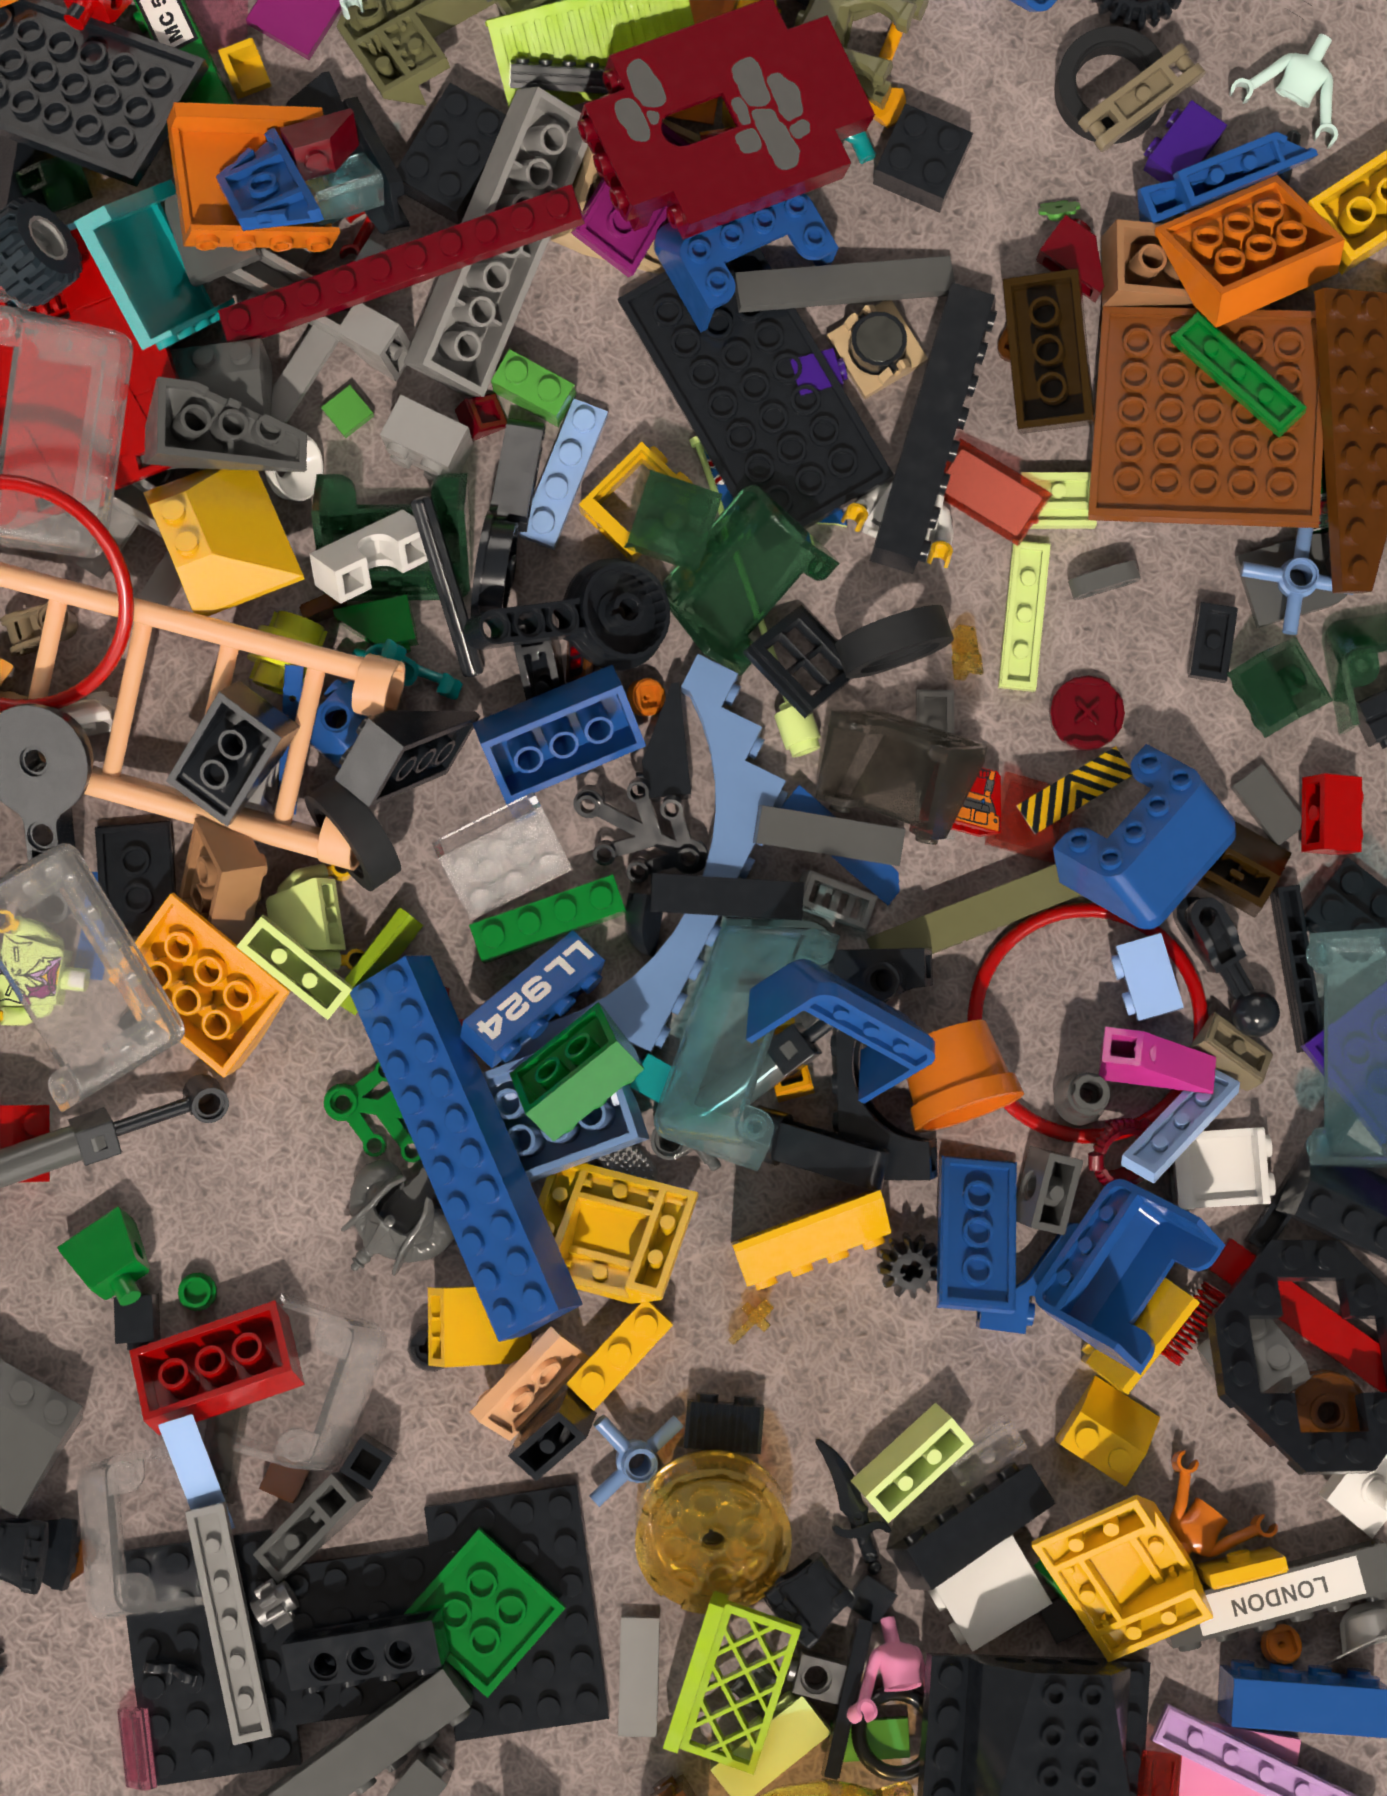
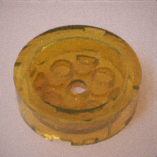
M704 1450L689 1453L676 1458L662 1467L650 1479L642 1491L635 1515V1550L637 1561L643 1576L653 1590L660 1596L664 1595L671 1601L681 1605V1609L706 1615L713 1591L729 1595L727 1600L749 1607L765 1597L763 1592L772 1586L787 1568L792 1548V1534L787 1502L777 1481L765 1468L743 1455L722 1450ZM710 1529L721 1533L724 1537L723 1542L717 1546L706 1545L702 1539L705 1534L709 1533Z

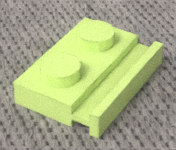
M1021 472L1020 484L1043 498L1023 529H1095L1097 521L1088 519L1091 472Z

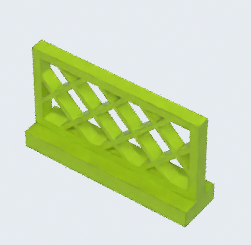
M713 1591L663 1749L677 1754L679 1749L754 1775L802 1626L727 1600L729 1595ZM731 1614L747 1619L753 1632L735 1640L728 1627ZM757 1623L762 1624V1625H765V1626L759 1628V1626H758ZM774 1629L791 1634L788 1645L773 1653L763 1634ZM725 1635L728 1643L721 1646L723 1637ZM757 1638L766 1656L747 1664L738 1646ZM733 1650L741 1668L723 1676L716 1663L717 1656ZM784 1656L781 1667H779L776 1659ZM770 1663L777 1676L776 1682L760 1689L751 1671ZM713 1671L717 1679L709 1683ZM745 1674L754 1693L736 1701L727 1682ZM721 1686L730 1704L711 1712L704 1698L705 1693ZM772 1692L768 1703L764 1696ZM758 1699L765 1712V1716L763 1719L749 1725L740 1707ZM702 1708L705 1716L698 1718L700 1709ZM734 1711L742 1729L724 1737L716 1718ZM709 1722L718 1739L708 1745H704L691 1740L694 1728ZM760 1729L756 1740L753 1732ZM746 1735L753 1748L750 1761L735 1756L728 1743Z

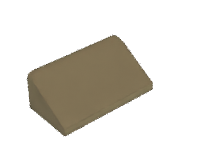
M1216 1012L1210 1015L1190 1047L1215 1056V1069L1239 1081V1088L1245 1091H1249L1264 1082L1273 1056L1271 1052L1249 1036L1242 1034L1234 1025Z

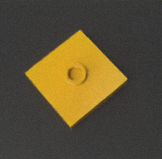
M1270 1546L1252 1551L1248 1549L1237 1550L1226 1554V1557L1195 1564L1198 1577L1214 1590L1286 1573L1289 1570L1286 1557Z

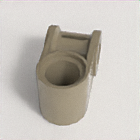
M48 602L1 617V624L7 628L12 647L9 649L11 656H24L38 651ZM66 608L59 642L73 637L78 629V619L75 613Z

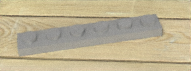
M226 1501L187 1510L185 1515L233 1745L272 1737L274 1731Z

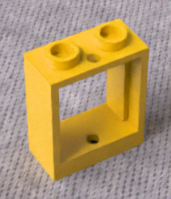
M642 441L578 504L580 513L632 563L695 502V492L693 491L695 486L692 481L681 471L675 474L666 465L668 459L655 446L649 449ZM643 464L679 500L637 541L601 504Z

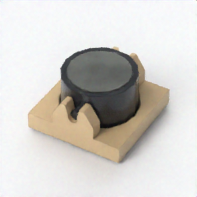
M892 300L883 301L876 306H864L859 314L852 313L845 320L844 325L828 333L826 336L838 358H843L846 371L864 400L928 362L926 354Z

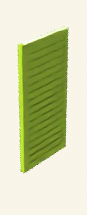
M560 0L490 18L485 21V25L490 33L508 107H510L517 89H519L510 88L509 86L510 60L515 61L516 57L530 58V62H539L540 58L552 59L553 63H562V60H574L579 65H585L586 61L599 62V66H606L609 55L694 25V19L689 0ZM544 90L569 106L595 100L606 95L602 93Z

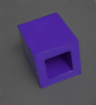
M834 348L821 351L843 388V381L848 379L843 358L836 359ZM813 354L798 357L802 364V373L796 380L797 386L811 385L818 391L832 387ZM791 359L790 362L795 376L798 372V364L794 359ZM808 389L799 391L800 396L813 392Z

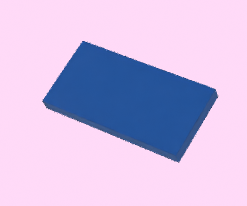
M941 1156L939 1159L936 1308L1013 1314L1016 1311L1017 1162Z

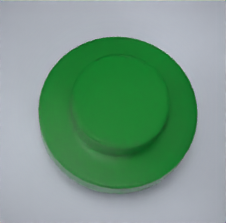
M197 1272L187 1275L181 1281L178 1288L180 1302L184 1307L192 1311H202L209 1308L217 1296V1286L214 1280L205 1273Z

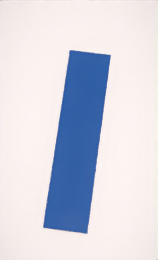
M800 785L797 786L783 803L782 807H780L836 817ZM831 856L887 906L900 892L899 873L891 865Z

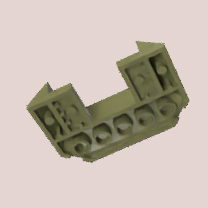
M362 0L365 11L362 13L358 6H350L348 8L350 19L347 20L344 15H341L336 27L384 99L427 106L419 85L451 68L447 57L433 39L434 37L493 4H496L502 14L506 15L560 0H492L490 2L486 0Z

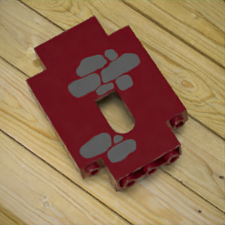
M760 0L609 55L603 72V81L610 95L584 104L577 126L582 140L588 144L591 152L595 154L593 160L598 174L604 178L607 186L610 187L609 195L614 208L620 212L626 222H630L633 230L636 231L647 227L653 211L667 206L666 213L669 223L674 229L678 228L684 240L843 179L851 165V161L841 140L867 131L875 113L828 15L787 29L774 0ZM722 96L736 125V128L687 146L673 145L666 140L661 129L662 121L667 116Z

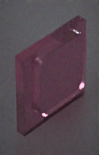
M185 0L210 53L219 54L218 50L247 39L248 24L245 19L248 16V0Z

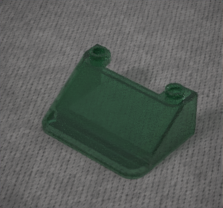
M750 485L738 493L666 577L662 586L667 594L671 613L699 649L708 657L741 676L752 664L743 654L745 649L753 643L748 635L803 572L813 580L822 581L840 563L764 490L756 485Z

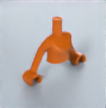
M1186 1450L1178 1451L1173 1455L1171 1464L1173 1469L1179 1473V1482L1175 1503L1169 1519V1526L1189 1556L1193 1552L1211 1558L1253 1537L1270 1538L1277 1533L1278 1525L1276 1523L1270 1525L1265 1533L1261 1530L1260 1523L1264 1519L1265 1514H1259L1252 1518L1250 1526L1227 1535L1216 1542L1219 1533L1229 1522L1213 1507L1198 1497H1195L1193 1503L1186 1511L1191 1473L1198 1469L1199 1462L1198 1460H1193L1189 1467L1185 1469L1181 1465V1458L1186 1453Z

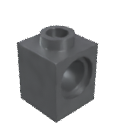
M801 1648L799 1657H792L786 1680L793 1681L791 1687L792 1692L795 1694L838 1705L847 1671V1662L845 1659ZM820 1666L825 1669L826 1677L821 1683L811 1684L805 1679V1673L810 1667Z

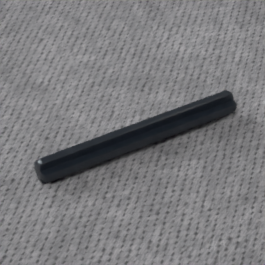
M422 496L411 501V507L464 677H474L484 671L479 650L470 647L464 638V626L469 617L433 498L431 496Z

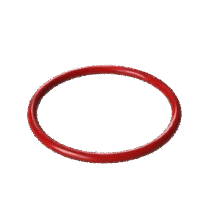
M0 474V490L18 491L40 497L75 517L96 539L111 566L118 593V620L111 645L98 666L78 684L55 695L35 699L0 697V713L20 704H40L61 709L81 700L97 689L110 676L123 656L130 638L134 615V597L130 573L116 541L98 517L85 505L66 492L45 482L24 476Z
M1093 902L1064 904L1045 909L1014 926L994 945L984 959L976 975L969 998L967 1021L982 1020L985 996L992 976L1006 954L1027 935L1048 924L1065 919L1093 917L1120 922L1138 930L1147 937L1161 933L1168 956L1180 971L1191 998L1194 1020L1193 1041L1209 1018L1206 996L1201 980L1192 962L1179 944L1159 926L1153 929L1138 928ZM1171 1089L1153 1108L1134 1119L1140 1121L1143 1118H1148L1151 1122H1154L1183 1090ZM1018 1101L1003 1107L1011 1116L1025 1126L1048 1137L1066 1142L1096 1144L1097 1141L1095 1140L1097 1137H1100L1099 1133L1104 1131V1128H1074L1051 1122L1031 1112ZM1133 1134L1123 1135V1136H1120L1119 1138H1117V1139L1114 1140V1141H1118V1140H1121V1139H1125V1138H1128V1137H1131V1136H1134V1135H1133Z

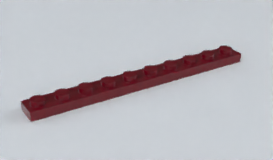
M570 184L220 309L218 312L227 342L258 338L263 339L585 224L575 189Z

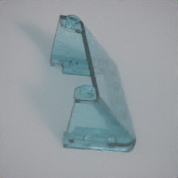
M731 925L721 930L715 942L655 1112L654 1126L661 1137L755 1171L759 1170L768 1151L774 1125L768 1113L750 1106V1102L775 1029L753 1043L746 1040L750 989L787 964L798 959L810 960L827 970L840 939L839 935L815 928Z
M1387 928L1309 933V945L1306 949L1307 962L1313 967L1315 972L1324 975V1127L1315 1128L1307 1139L1306 1148L1310 1157V1165L1387 1168Z

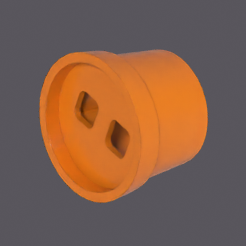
M986 1020L967 1021L929 1033L928 1035L934 1039L936 1044L935 1060L931 1065L907 1078L914 1105L911 1107L910 1112L915 1132L935 1131L987 1115L1017 1101L1025 1094L1015 1073L1009 1072Z

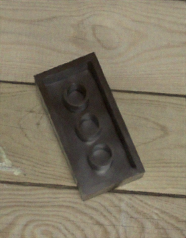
M1078 268L1002 279L1018 431L1021 434L1095 425L1082 283Z

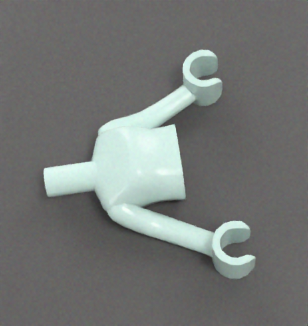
M1319 34L1308 55L1300 53L1283 55L1251 79L1240 78L1236 80L1230 88L1229 96H1232L1235 88L1244 87L1247 91V96L1243 101V104H1245L1251 98L1254 89L1277 76L1285 69L1284 76L1275 89L1279 95L1287 97L1302 107L1308 108L1314 95L1321 88L1320 126L1314 133L1313 140L1315 142L1321 132H1328L1331 135V141L1327 149L1331 148L1338 137V130L1331 122L1333 76L1321 60L1332 39L1324 34Z

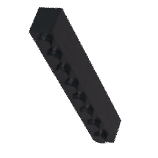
M953 282L951 284L869 560L871 562L913 574L917 563H925L931 545V541L925 540L927 529H935L941 510L940 507L934 506L937 495H945L951 475L944 473L947 461L954 463L960 441L954 440L956 429H964L970 409L963 406L965 397H973L979 378L978 375L972 374L975 363L982 365L988 343L982 341L984 331L991 333L996 319L997 311L991 309L995 297L993 294Z

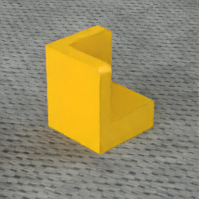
M248 38L218 50L238 99L272 86L253 38Z

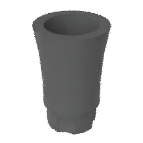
M1076 1072L1065 1076L1057 1084L1054 1091V1105L1058 1114L1065 1121L1074 1125H1087L1096 1121L1103 1114L1110 1099V1089L1107 1082L1098 1074L1090 1072ZM1081 1089H1085L1091 1094L1089 1103L1082 1100L1080 1096Z

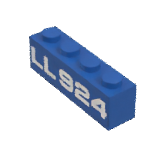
M572 930L464 1019L460 1038L491 1068L495 1067L502 1060L505 1063L509 1062L520 1051L521 1044L529 1037L532 1039L539 1037L548 1027L550 1019L556 1014L560 1017L565 1015L575 1004V998L583 992L591 993L603 979L601 973L605 960Z

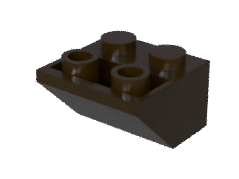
M1235 821V840L1196 885L1255 918L1262 910L1281 877L1292 853Z

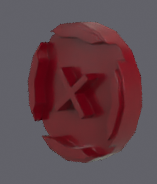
M1088 675L1074 677L1059 688L1052 698L1049 717L1052 729L1062 742L1071 748L1088 751L1100 749L1115 738L1122 728L1125 711L1123 699L1110 686V683L1102 678Z

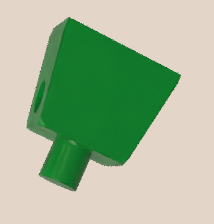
M119 1206L57 1247L87 1287L103 1300L116 1296L120 1305L127 1306L140 1298L141 1292L135 1282L148 1274L150 1266L135 1220Z

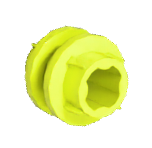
M274 611L269 626L259 625L257 629L321 647L328 633L324 631L325 628L320 624L286 611H278V613ZM248 653L247 658L255 663L249 677L253 679L252 682L269 691L283 695L285 664H294ZM304 667V670H303V683H304L305 674H306V670H307L306 667Z

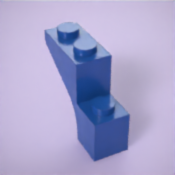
M1068 1223L1065 1235L1057 1234L1026 1278L1016 1284V1311L1013 1314L978 1311L976 1327L1026 1334V1326L1033 1325L1035 1315V1303H1029L1030 1296H1035L1038 1285L1079 1223Z

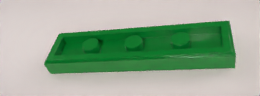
M1198 311L1171 336L1172 344L1278 438L1306 413L1307 407L1219 329L1215 328Z

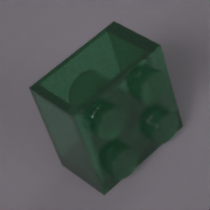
M650 470L646 476L624 548L695 572L700 567L723 494Z

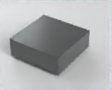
M764 1665L751 1671L760 1689L776 1682L777 1677ZM745 1674L738 1677L730 1686V1690L740 1699L754 1693ZM772 1692L764 1696L768 1703ZM758 1699L747 1704L758 1715L763 1711Z

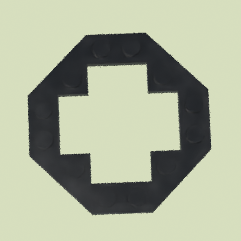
M1270 1240L1261 1246L1255 1254L1256 1258L1247 1269L1243 1270L1228 1290V1295L1207 1318L1218 1398L1229 1408L1234 1407L1249 1421L1247 1426L1269 1447L1275 1446L1289 1460L1287 1464L1298 1475L1367 1474L1376 1471L1387 1455V1392H1363L1355 1395L1360 1432H1301L1295 1393H1260L1249 1319H1277L1283 1316L1278 1281H1336L1342 1319H1376L1387 1386V1287L1339 1240Z

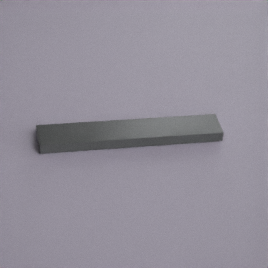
M950 256L735 272L733 276L739 313L947 296L952 282L955 283Z

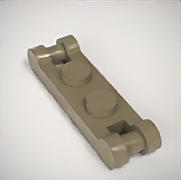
M1183 43L1177 45L1080 119L1078 122L1079 126L1084 132L1089 131L1096 139L1094 144L1100 152L1109 149L1119 138L1187 87L1197 83L1205 75L1206 71L1199 63L1194 64L1188 56L1190 51ZM1177 66L1182 74L1177 77L1170 68ZM1107 115L1115 124L1108 130L1101 122Z

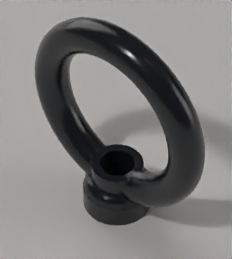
M883 1686L872 1692L871 1700L877 1707L889 1701H902L912 1705L923 1716L924 1695L915 1689L885 1692ZM864 1715L860 1722L852 1723V1744L857 1757L868 1771L881 1779L893 1782L909 1781L919 1776L920 1750L918 1757L908 1764L898 1766L887 1764L875 1756L868 1744L866 1733L868 1723L865 1721Z

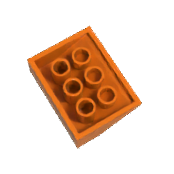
M1278 175L1155 227V235L1193 305L1215 328L1338 274L1345 239Z

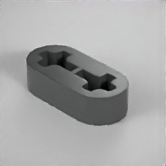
M1131 560L1077 576L1069 580L1068 584L1073 599L1081 600L1139 581L1141 577L1136 561Z

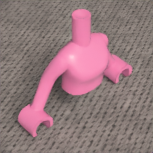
M895 1616L880 1619L885 1643L871 1652L866 1664L858 1701L848 1708L847 1718L854 1724L860 1722L863 1715L867 1723L874 1720L878 1715L877 1706L871 1700L878 1669L883 1679L885 1692L906 1691L919 1688L922 1685L925 1686L926 1665L922 1652L917 1646L900 1642Z

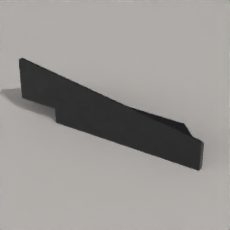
M330 72L321 73L287 102L286 106L322 107L323 116L349 108L353 110L359 146L335 174L381 234L386 235L409 230L410 223L397 201L398 197L405 194L403 180L358 97L347 98L342 102Z

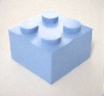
M1161 933L1116 946L1117 955L1111 956V962L1117 980L1124 978L1128 992L1122 993V998L1128 1016L1136 1015L1137 1022L1184 1008Z

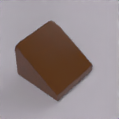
M277 1450L259 1489L294 1504L298 1501L313 1465Z

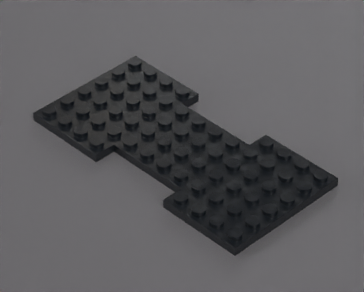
M577 1484L428 1505L424 1507L429 1545L303 1563L283 1580L293 1590L299 1607L292 1610L295 1616L293 1621L278 1630L275 1629L273 1623L263 1627L256 1619L250 1606V1602L257 1598L254 1590L273 1578L253 1556L274 1533L273 1528L232 1534L274 1731L272 1737L233 1745L191 1540L118 1552L147 1787L301 1765L303 1763L299 1725L369 1715L423 1675H418L417 1671L402 1673L401 1677L390 1681H380L379 1677L365 1679L362 1684L353 1687H342L341 1683L328 1685L326 1689L315 1693H305L304 1689L291 1691L281 1644L292 1632L404 1614L479 1527L562 1601L566 1608L488 1698L459 1673L475 1697L469 1708L471 1711L470 1715L454 1726L455 1742L609 1719ZM396 1641L398 1648L402 1652L412 1653L408 1643ZM359 1647L360 1653L364 1658L374 1659L370 1649ZM322 1653V1657L327 1664L337 1665L332 1655ZM161 1659L187 1666L199 1675L196 1686L192 1687L191 1684L184 1683L175 1676L173 1683L167 1684L165 1683L167 1673L143 1674L145 1661Z

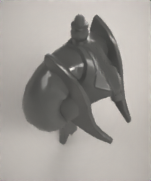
M379 1159L368 1163L356 1175L350 1191L351 1219L341 1228V1231L345 1232L355 1226L363 1240L364 1246L356 1253V1257L352 1258L354 1262L351 1264V1269L353 1271H358L360 1267L364 1268V1265L370 1262L371 1257L375 1254H380L395 1260L392 1275L396 1276L403 1263L430 1260L442 1254L451 1245L454 1236L441 1206L433 1205L431 1198L435 1191L425 1168H421L420 1173L408 1186H405L404 1181H406V1178L398 1166L388 1160Z

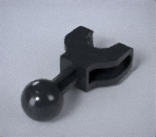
M1185 897L1173 910L1174 922L1207 972L1220 973L1235 999L1231 1006V1019L1234 1026L1242 1034L1249 1037H1262L1269 1034L1279 1022V1004L1269 992L1262 989H1254L1239 963V960L1247 955L1239 941L1236 927L1223 905L1213 898ZM1188 908L1187 914H1186V918H1187V921H1186L1184 916H1185V911H1186V909ZM1200 914H1201V916H1202V921H1201V922H1200V920H1199V915H1200Z

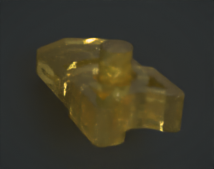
M959 624L952 631L954 637L951 643L953 652L952 667L954 680L965 681L969 673L982 675L984 671L975 627Z
M766 1298L755 1308L748 1301L740 1308L749 1318L729 1337L728 1341L732 1345L737 1343L755 1324L763 1332L771 1326L765 1317L774 1309V1306Z

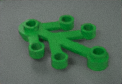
M379 1062L372 1072L353 1086L341 1083L332 1086L327 1091L324 1097L326 1113L334 1120L347 1121L363 1142V1149L367 1155L371 1157L383 1155L387 1149V1143L384 1137L382 1138L381 1135L373 1133L361 1113L373 1114L379 1118L401 1148V1156L405 1161L417 1162L421 1160L419 1155L416 1158H409L406 1155V1147L409 1144H414V1142L398 1119H403V1116L392 1091H389L379 1100L363 1098L382 1081H387L380 1074L381 1065ZM346 1095L350 1099V1105L345 1110L339 1109L336 1104L338 1097ZM373 1138L379 1139L382 1143L381 1150L377 1153H372L368 1149V1143Z

